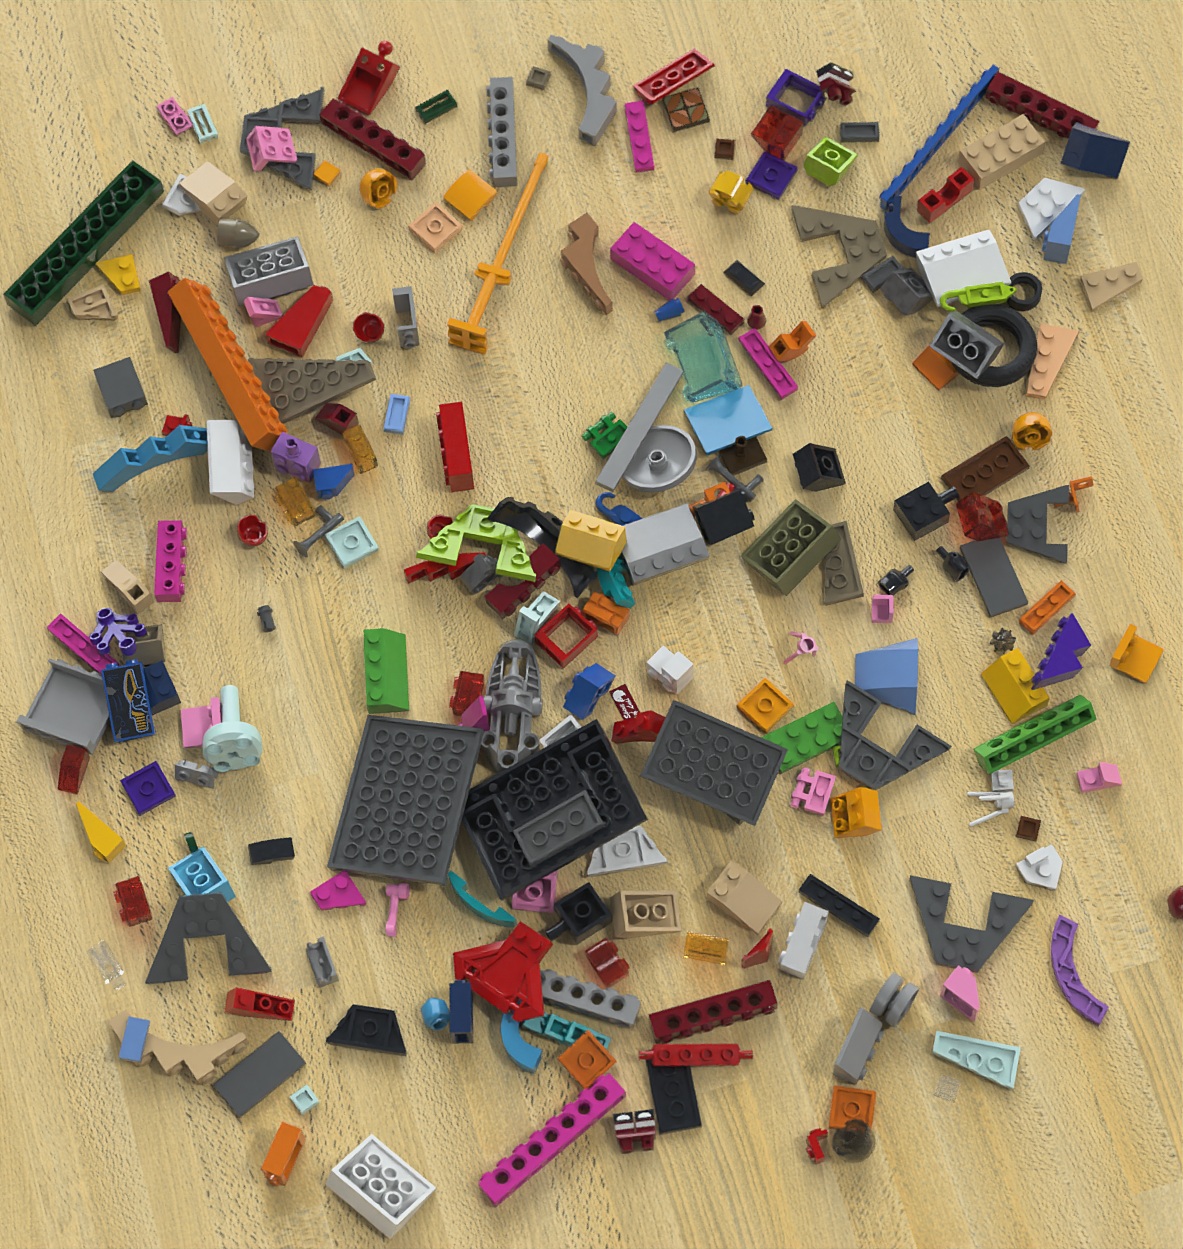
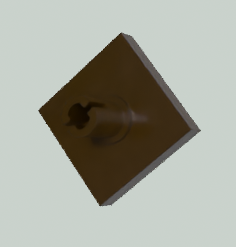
M738 436L735 439V445L718 451L727 470L733 476L767 463V458L757 437L746 440V437Z

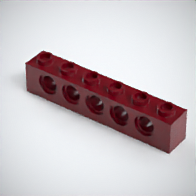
M999 71L987 88L986 99L991 103L998 104L1009 112H1015L1019 115L1024 114L1028 121H1033L1042 128L1055 132L1060 137L1069 139L1072 127L1076 123L1098 130L1099 120Z
M333 98L319 114L322 125L412 181L426 165L425 154L422 150L413 148L406 140L394 136L390 130H384L379 127L374 120H368L363 117L359 111L350 109L343 101Z
M767 980L648 1014L649 1023L655 1043L667 1044L677 1037L688 1038L698 1031L705 1033L712 1031L714 1027L722 1025V1027L734 1024V1021L740 1019L742 1021L751 1020L754 1018V1015L761 1013L763 1015L772 1014L777 1009L778 1002L771 980ZM756 998L760 1003L757 1006H752L748 1001ZM731 1004H737L740 1009L733 1012L728 1007ZM710 1010H717L719 1015L717 1017H710L708 1012ZM694 1015L699 1018V1021L697 1023H690L688 1018ZM675 1021L679 1026L676 1029H670L667 1024Z

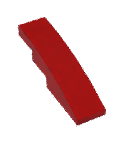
M485 552L461 553L458 556L456 566L429 560L404 569V575L408 584L424 576H427L431 582L446 574L453 580L461 576L475 562L473 558L476 555L486 554Z

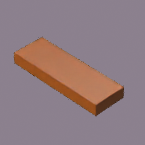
M1061 580L1019 619V623L1034 635L1075 597L1076 593Z

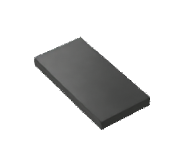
M998 533L960 545L962 555L966 564L970 567V573L990 618L1028 605L1027 597Z
M584 790L515 829L513 833L530 866L534 867L603 828L605 825L588 792Z
M279 1031L214 1083L213 1086L239 1118H241L305 1066L306 1062Z

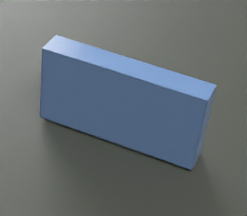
M135 1017L128 1018L119 1059L141 1062L150 1020Z

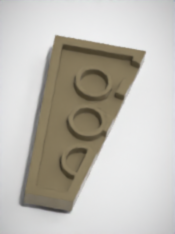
M847 521L831 524L842 539L826 555L825 606L864 597Z

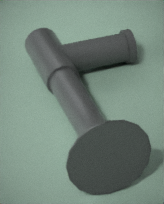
M718 455L708 465L706 471L714 470L718 472L728 482L733 484L735 488L744 491L747 499L751 502L756 497V494L752 491L764 481L763 477L757 474L745 486L722 466L719 459L720 455Z
M320 505L316 509V513H319L327 522L305 541H294L293 543L297 551L307 558L308 549L344 520L340 513L333 517Z

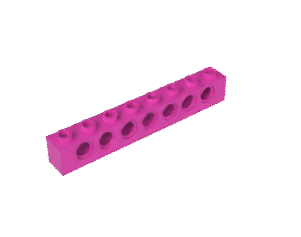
M610 1073L606 1076L601 1075L594 1081L595 1085L589 1090L587 1088L578 1095L579 1099L573 1104L571 1102L566 1104L561 1110L562 1113L557 1117H551L541 1131H534L529 1136L530 1140L524 1145L522 1143L519 1144L512 1151L514 1154L508 1159L504 1157L496 1164L497 1168L491 1173L488 1171L481 1176L478 1183L479 1188L495 1207L501 1204L626 1097V1091ZM597 1093H604L606 1095L603 1101H597L594 1097ZM586 1106L590 1111L588 1114L582 1115L578 1112L579 1108ZM566 1120L574 1123L569 1129L562 1126V1123ZM549 1134H555L557 1140L555 1142H548L546 1137ZM532 1148H539L541 1150L538 1156H531L529 1154ZM520 1161L525 1164L521 1170L513 1168L516 1162ZM504 1175L508 1177V1181L505 1184H499L496 1182L497 1178Z

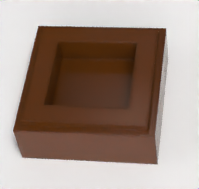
M716 138L715 159L734 160L735 140Z
M1021 816L1016 837L1036 842L1041 820Z

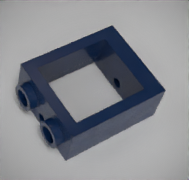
M456 980L454 983H449L450 1036L452 1044L473 1043V992L471 983H467L465 980Z

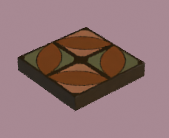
M698 87L662 98L673 132L710 122Z

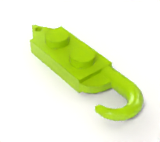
M1003 282L967 286L963 289L944 292L941 295L940 304L947 311H955L954 307L946 304L948 298L958 297L959 301L968 307L1005 303L1010 296L1017 292V288L1005 285Z

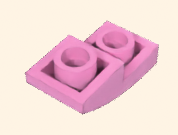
M173 97L157 105V110L176 136L193 127L187 115L180 109Z

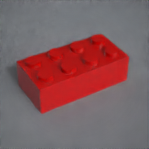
M463 402L440 404V412H436L446 486H450L451 493L474 490Z

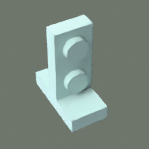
M543 591L529 608L523 606L518 614L514 636L532 645L535 641L534 635L556 610L560 601Z

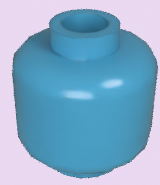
M430 998L421 1007V1015L426 1027L432 1030H441L447 1026L450 1021V1012L444 1000Z

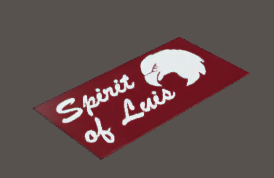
M626 684L609 691L623 720L634 718L637 713H640Z

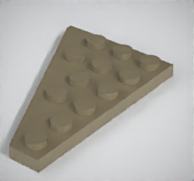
M248 359V362L253 366V373L260 379L263 391L270 397L269 402L277 410L278 418L283 424L376 380L371 362L368 360Z

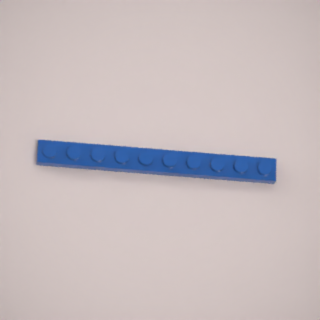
M993 64L989 70L986 69L982 73L978 83L975 82L971 86L967 96L964 95L960 99L956 109H952L949 112L945 122H941L938 125L936 132L933 136L930 135L927 138L923 148H919L915 152L912 161L904 165L901 174L893 178L890 187L882 191L879 197L880 208L887 211L889 203L894 201V195L900 196L987 93V88L999 71V67Z

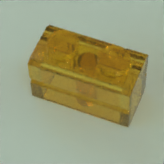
M357 425L342 433L344 442L360 474L378 466L377 457L361 425Z
M297 477L276 486L277 494L274 497L279 506H284L285 511L283 513L288 522L292 521L294 526H298L316 516L315 509Z
M687 931L684 958L725 965L729 939Z

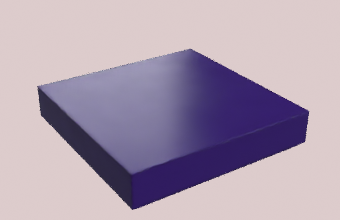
M764 151L747 177L745 184L748 185L750 183L754 188L779 200L798 171V167Z
M157 761L120 780L139 816L176 797Z

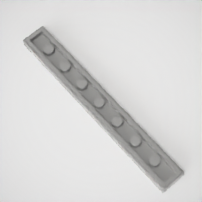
M665 363L596 479V485L614 492L681 379L684 370Z

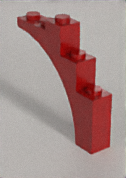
M649 710L637 713L636 718L614 722L611 741L616 744L655 742L666 717Z

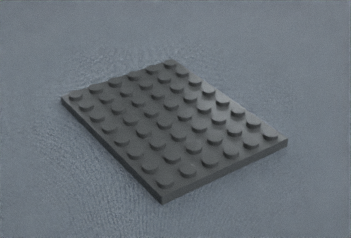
M368 715L327 867L330 870L445 886L484 734L483 729Z

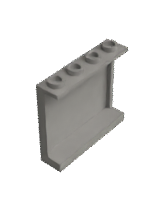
M49 658L48 662L52 667L26 717L20 715L16 722L25 731L93 755L110 722L102 675L94 671L92 673L86 672L84 668L78 665L74 667L69 666L68 663L61 659L55 661Z

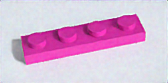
M644 101L625 103L635 173L653 171L654 161Z
M756 328L739 337L738 341L781 400L798 391L797 384L783 365L778 362Z
M61 613L47 626V630L97 673L102 675L101 669H106L105 665L117 663L119 666V663L108 653L100 655L97 645H93L90 638Z

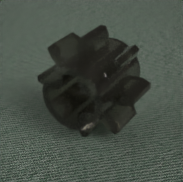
M1001 628L999 632H993L990 645H994V652L998 651L1005 654L1007 650H1013L1016 637H1012L1011 630L1008 631Z

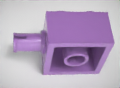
M284 432L280 434L271 450L276 470L282 474L288 473L293 475L300 482L306 481L311 483L314 477L313 469H318L321 465L316 446Z

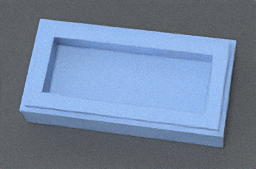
M390 394L384 432L404 434L410 396Z

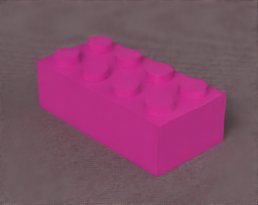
M633 222L610 248V260L669 301L675 298L695 275V263L636 222Z

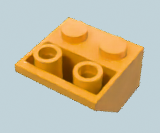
M858 787L830 798L835 838L868 836L882 830L878 791Z

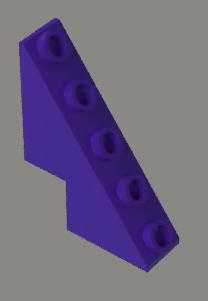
M1073 613L1067 618L1063 616L1057 625L1059 630H1056L1051 638L1053 643L1044 652L1047 656L1041 660L1038 665L1040 670L1035 673L1031 680L1033 683L1031 690L1072 679L1083 668L1077 657L1082 656L1090 648L1091 643Z

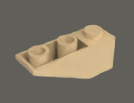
M115 560L101 571L104 577L137 614L154 603L150 592L118 560Z

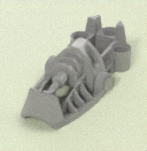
M512 639L501 645L493 662L488 678L486 695L483 698L486 712L491 714L490 731H485L483 734L481 750L486 754L489 763L497 774L538 752L540 749L537 735L531 733L532 716H540L543 708L540 672L532 645L520 639ZM505 657H509V659H512V666L509 668V674L504 676ZM521 657L527 658L525 680L519 675V668L517 667L518 659H521ZM502 718H505L504 734L509 736L517 734V720L521 719L518 750L500 749ZM487 740L494 741V743L489 744V746L484 744ZM528 742L535 743V745L531 748L525 746V744ZM506 760H511L514 762L510 766H505L503 764Z

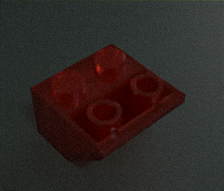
M770 105L752 131L751 136L765 152L785 161L803 134V122Z
M972 491L956 504L964 536L979 542L1009 535L1002 505L997 500Z

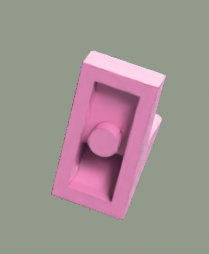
M247 297L244 300L247 312L255 327L278 320L283 316L277 300Z
M1099 762L1097 768L1077 771L1081 793L1122 785L1118 767L1115 764Z

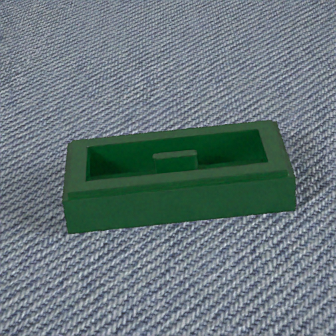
M447 89L415 107V110L426 124L458 107ZM431 105H433V107H431V108L425 110L424 112L422 111V110H424V109L430 107Z

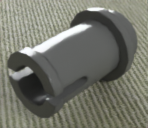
M269 605L259 607L257 615L260 616L264 632H271L276 629L271 614L273 610Z

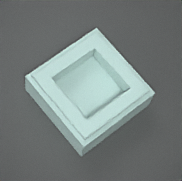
M308 1085L290 1096V1099L302 1115L320 1103Z

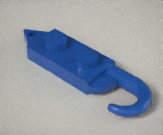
M604 492L596 499L595 504L598 511L614 524L623 526L643 519L625 505H617L611 510L602 504L603 499L606 497L615 498L613 493Z

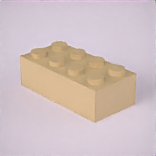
M1022 114L961 149L958 162L975 179V185L981 190L1043 154L1045 141L1025 115Z

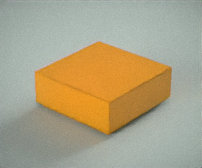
M324 160L314 172V177L330 186L341 172L339 168Z

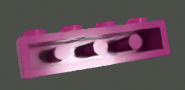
M182 520L158 521L154 592L157 602H181V595H185V583H182V576H186V565L183 564V558L187 556V549L184 546V539H187V527L183 526Z

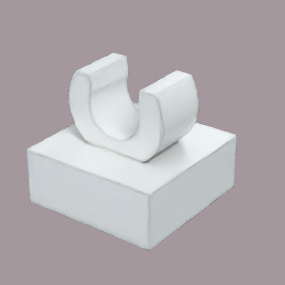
M997 770L991 773L992 792H1013L1012 770Z

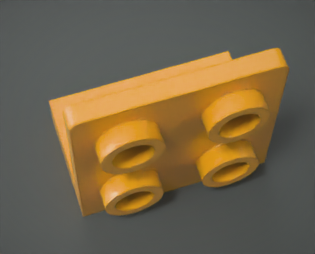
M1129 624L1112 656L1109 666L1143 683H1147L1164 649L1136 635L1137 627Z

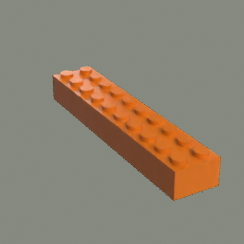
M183 278L168 291L170 298L250 445L271 452L282 432L286 433L287 428L280 422L277 410L269 402L270 397L263 391L260 379L253 373V366L246 360L244 350L236 342V335L229 329L228 321L220 313V306L213 300L209 287L205 284H199L195 280Z

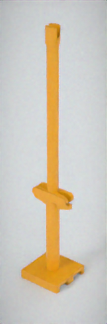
M544 153L538 154L532 173L493 265L481 262L478 264V270L474 272V275L484 280V283L467 323L449 318L447 326H449L448 336H450L448 344L480 354H486L488 349L487 329L478 325L495 285L510 284L511 272L502 269V266L541 173L548 162V155Z

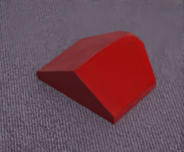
M771 928L768 929L767 934L752 950L742 957L741 966L744 969L768 962L773 939V930Z

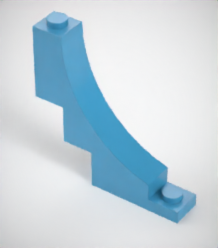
M179 425L165 438L149 437L137 449L120 448L93 473L98 490L114 492L130 479L151 468L181 458L204 455L208 451L207 428Z

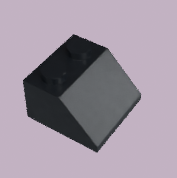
M808 443L793 453L795 467L797 468L800 484L803 489L817 492L846 484L835 448Z

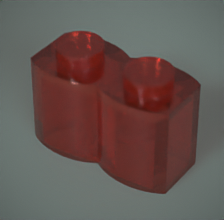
M604 938L585 950V956L605 987L610 988L629 976L628 969L630 967L624 958L620 959L617 955L619 950L613 941L609 942L607 938Z

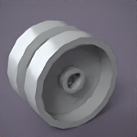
M895 972L884 983L869 1011L875 1016L880 1017L889 1008L886 1022L893 1027H896L903 1017L906 1016L919 991V987L911 982L906 984L900 991L903 985V977Z

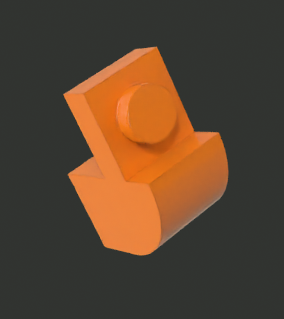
M801 321L790 334H780L768 347L778 362L790 361L809 349L808 344L816 337V334L807 321Z

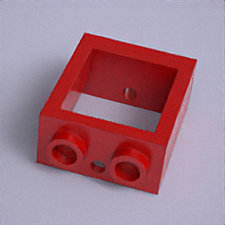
M568 603L534 635L535 643L564 669L598 637V627L592 620L584 618L582 611L578 607H573ZM570 617L588 635L571 651L565 654L548 637Z

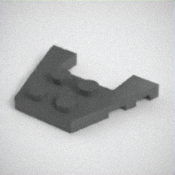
M1069 485L1008 502L1007 544L1041 554L1044 557L1052 558L1062 563H1067L1068 544H1047L1046 540L1047 504H1068Z

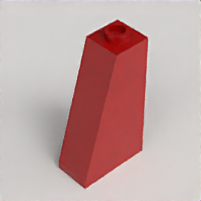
M313 285L266 333L267 343L303 358L333 302L332 292L327 287Z

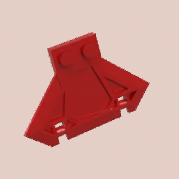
M520 921L506 940L454 952L455 979L469 980L468 983H471L473 992L505 1014L510 1010L514 1011L512 1019L517 1022L544 1016L540 962L554 944ZM519 999L522 1000L520 1005L517 1004Z

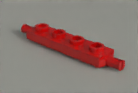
M654 1044L651 1051H638V1055H647L638 1056V1059L651 1060L653 1066H738L740 1059H753V1055H745L753 1054V1050H740L738 1044Z

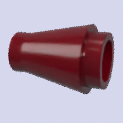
M754 305L747 317L748 325L752 329L756 328V330L761 329L766 324V317L760 305Z

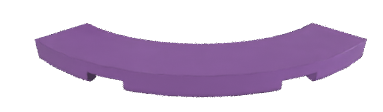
M1059 915L1051 940V962L1056 981L1072 1007L1087 1020L1100 1026L1109 1006L1095 998L1081 983L1072 957L1073 939L1078 923Z

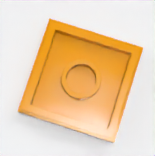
M766 678L737 704V708L765 734L794 707V703Z

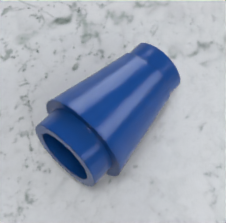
M672 298L656 310L655 314L660 322L681 316V313H684L685 310L679 298L675 300Z

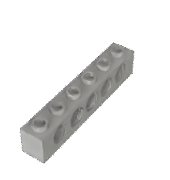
M513 77L490 78V85L486 86L487 97H491V102H487V112L491 113V118L488 119V130H492V135H488L489 147H492L493 151L489 152V163H493V169H490V180H494V187L517 186Z
M546 969V971L540 970L541 980H543V1002L632 1030L634 1029L641 1008V1001L636 996L631 994L624 996L611 988L604 990L598 988V985L592 982H586L585 984L579 982L573 976H559L556 971ZM554 985H561L563 989L560 992H554L552 987ZM581 991L583 996L581 998H574L572 993ZM595 997H600L603 999V1002L595 1005L592 1003V1000ZM619 1003L623 1005V1008L620 1011H615L612 1009V1006Z

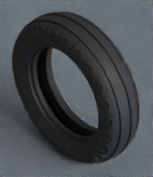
M999 304L976 306L962 313V315L978 326L997 325L1010 331L1018 342L1019 353L1008 364L989 366L978 379L951 362L959 374L977 385L1001 387L1018 381L1028 373L1036 359L1037 339L1032 326L1023 315L1010 307Z

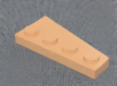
M1040 323L1037 337V355L1031 367L1026 396L1046 399L1079 331Z

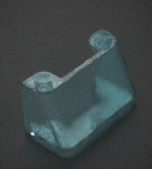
M703 311L664 332L667 348L677 353L681 368L684 370L683 373L687 384L684 385L682 393L687 401L694 403L732 392L742 387V381L723 328L708 313Z

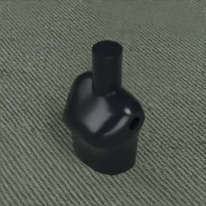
M943 546L936 550L944 560L943 569L957 582L967 575L970 567L965 563L963 556L953 551L948 553Z
M908 565L901 572L897 569H891L885 577L878 581L879 587L887 595L894 596L909 585L906 577L914 571V568Z

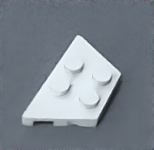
M1048 178L1040 181L1018 204L1021 214L1025 217V223L1031 230L1033 240L1036 241L1051 226L1052 222L1077 194L1082 196L1085 193V189Z
M636 826L596 848L593 852L587 874L588 877L664 865L667 864V860L657 849L652 839L647 836L642 826Z

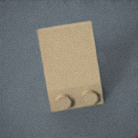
M208 161L179 183V186L216 226H218L220 218H229L243 207L248 197L235 181Z
M732 860L707 891V900L757 935L782 903L778 897L751 873Z
M619 891L609 898L615 938H637L682 931L676 891Z

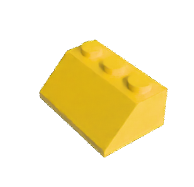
M570 510L562 523L555 554L611 571L627 543L625 527Z
M1019 648L999 657L981 673L982 678L1012 725L1047 707L1050 699L1043 687L1031 690L1033 685L1031 680L1035 674Z

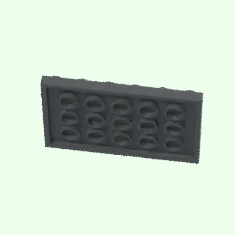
M673 699L640 776L756 826L788 749Z

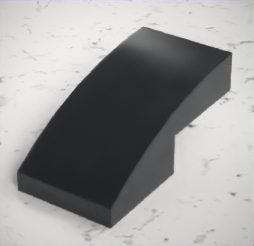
M292 837L265 840L248 845L251 865L271 864L272 861L292 860L295 857Z

